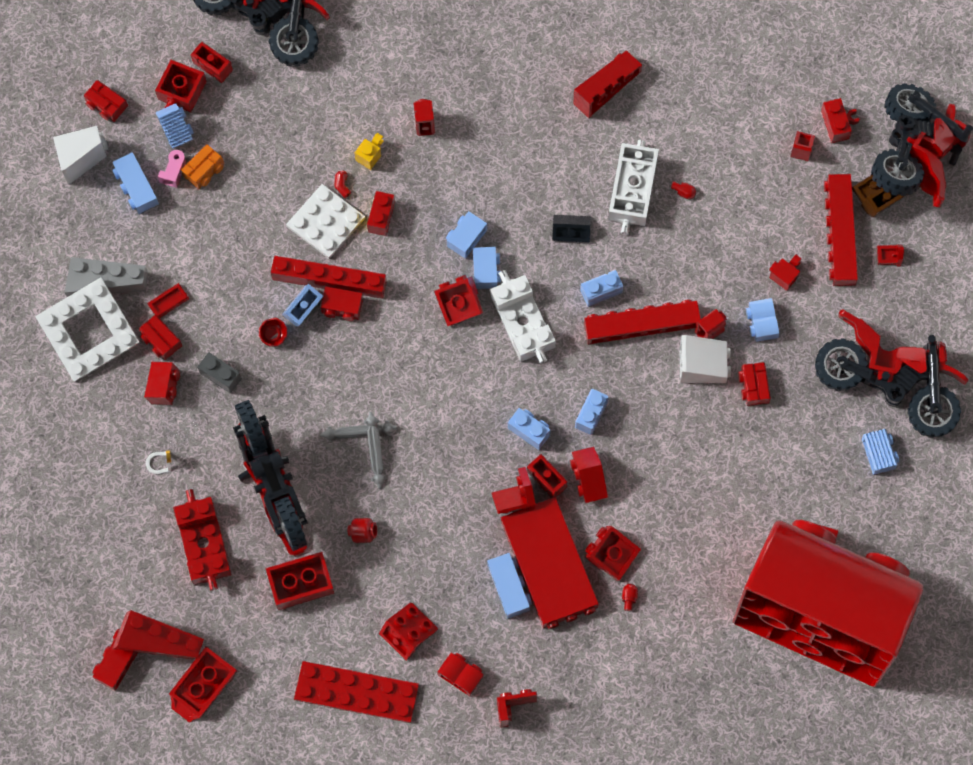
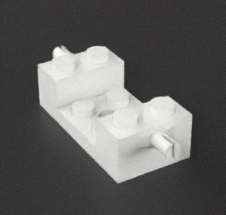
M638 140L637 145L625 143L621 145L608 220L622 223L621 234L623 235L624 232L625 235H629L630 225H646L659 149L645 147L646 141L642 140V146H640L641 140ZM636 178L639 184L633 186L629 183V180Z
M503 270V273L502 271L499 272L503 283L490 289V296L520 362L537 356L539 363L546 362L547 359L544 352L554 349L556 347V340L549 325L545 324L533 298L530 284L525 275L510 280L507 271ZM520 317H526L528 323L520 325L517 320Z

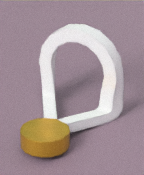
M170 450L151 453L146 459V467L150 473L164 474L171 472ZM166 455L168 468L154 470L150 467V460L153 457Z

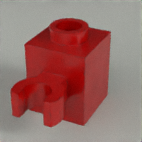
M795 254L789 263L783 258L778 263L775 261L769 269V278L788 291L799 277L800 271L796 268L801 263L802 258Z

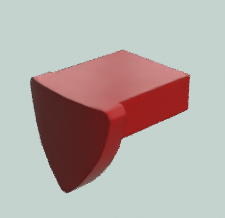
M877 245L878 265H897V267H901L904 256L903 245Z

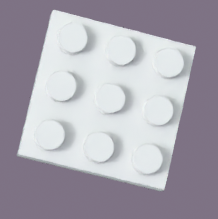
M321 184L289 220L286 227L330 259L364 221L365 216Z

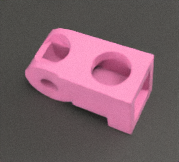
M173 150L168 156L169 163L166 170H160L158 179L161 184L177 188L182 176L181 169L186 165V160L182 151Z

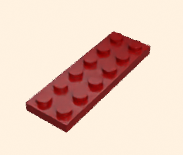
M302 661L294 701L411 723L419 684Z

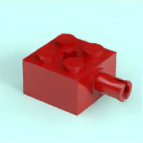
M170 60L155 89L157 98L167 103L165 108L177 104L179 108L182 107L183 110L192 112L207 82L204 72Z

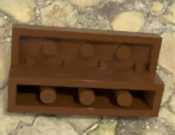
M873 175L852 187L853 192L862 203V208L871 217H875L908 196V194L906 196L897 194L896 196L892 195L891 192L883 191L884 189L882 187L879 188L876 185L877 182L873 181Z

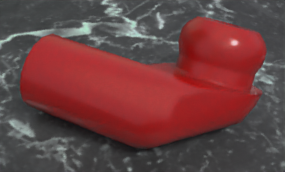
M343 170L335 174L334 187L344 198H347L352 192L345 186L348 173Z

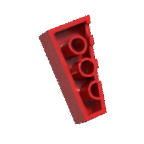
M627 50L622 54L619 53L613 61L574 89L573 104L585 116L590 118L641 73L642 64Z
M130 610L125 614L112 649L195 659L199 655L204 639Z

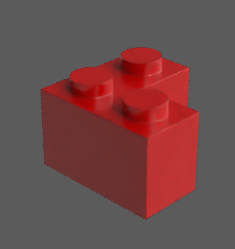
M590 447L573 451V459L570 460V465L576 480H579L580 483L577 486L579 497L583 496L585 503L608 498L602 464L595 448Z

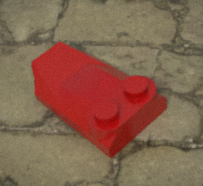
M205 646L170 691L171 709L188 722L201 718L226 685L234 679L237 670Z

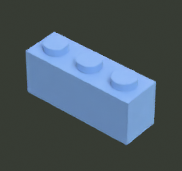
M133 152L113 161L115 168L112 171L117 180L121 179L123 184L120 187L124 195L129 194L131 199L128 202L132 210L136 209L138 214L159 205Z
M510 553L487 560V565L507 619L530 611L529 605H532L529 594H525L522 588L525 587L522 575L518 576L516 572L518 564L515 557L511 558Z

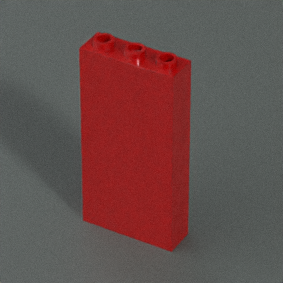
M556 497L537 503L527 509H521L500 517L504 532L543 628L553 629L559 626V622L565 620L567 623L572 622L580 614L584 613L586 616L596 612L598 601Z

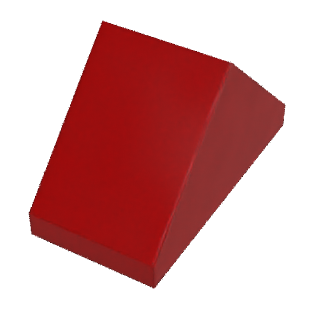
M797 131L790 157L809 161L815 135Z

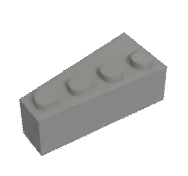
M71 257L64 293L68 297L100 277L104 280L111 294L146 291L149 273L146 266Z

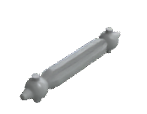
M369 412L367 419L364 420V424L369 426L367 435L371 467L375 474L371 481H374L378 489H381L382 483L387 478L382 475L383 462L379 431L376 427L379 419L372 412Z
M386 420L383 426L380 424L376 425L379 434L384 432L386 436H390V433L397 429V426L389 423V420ZM328 426V429L321 433L320 436L325 437L329 442H333L335 437L343 439L368 436L369 426L339 427L336 430Z

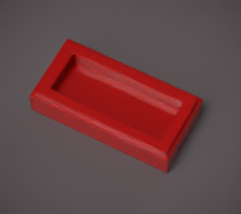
M178 283L148 302L147 305L154 315L161 318L189 300V297Z

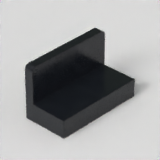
M553 215L552 241L590 242L591 217Z

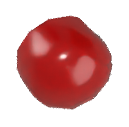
M274 317L265 320L259 328V337L262 343L269 347L280 346L287 338L288 329L285 323ZM278 333V336L275 339H271L275 334Z

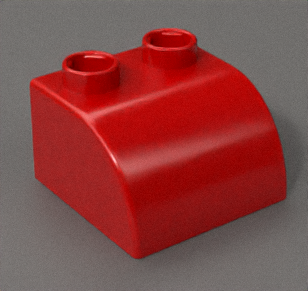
M782 520L776 521L746 582L732 622L743 629L871 687H877L899 654L919 605L924 589L923 584L910 578V570L892 557L870 552L863 557L836 545V537L818 524L806 520H795L792 525Z

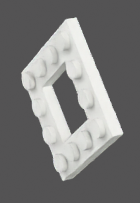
M101 277L35 316L74 382L140 344L139 339ZM95 304L113 336L81 355L63 323Z

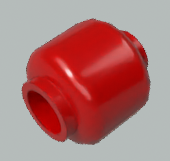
M354 518L351 525L347 527V534L354 543H371L377 537V524L371 518Z

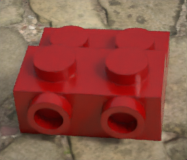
M466 275L455 278L456 283L450 284L449 281L439 285L440 289L434 291L447 326L483 313L477 297L479 293L472 276L467 278Z
M613 526L601 527L596 534L598 539L595 543L591 542L585 549L587 553L585 558L598 569L604 570L616 581H620L641 549Z

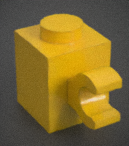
M376 133L372 142L364 139L354 152L355 160L371 170L381 157L380 146L384 142L383 136Z

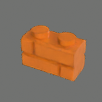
M206 144L181 169L183 177L200 189L202 186L205 187L209 184L211 177L215 173L218 174L222 171L224 161L221 155Z

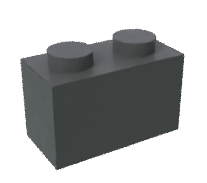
M210 352L207 353L197 367L201 375L230 394L242 379L240 372Z

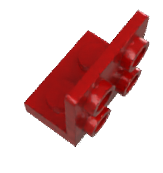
M525 467L518 468L519 476H516L518 486L491 493L498 514H507L513 510L527 509L536 505L532 484Z
M410 602L386 620L379 635L407 661L421 643L437 632L438 627Z
M532 689L520 691V694L512 695V692L500 694V697H497L500 728L508 727V721H512L510 706L537 702V691L532 692Z

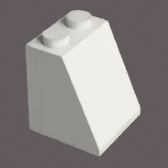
M97 126L53 137L61 171L67 184L74 182L107 157L105 151L109 150L103 131L99 132Z
M682 335L680 342V383H726L727 378L731 377V366H727V359H730V348H727V341Z

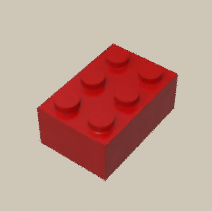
M323 552L265 568L278 610L335 594Z

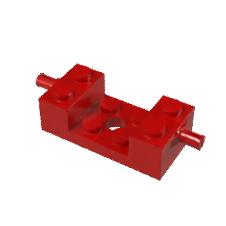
M190 489V493L189 490H186L188 502L175 506L173 509L184 545L190 578L193 585L208 582L210 591H214V589H218L216 579L232 575L214 503L211 497L201 500L195 499L194 490ZM202 538L209 540V544L205 548L198 546V541Z

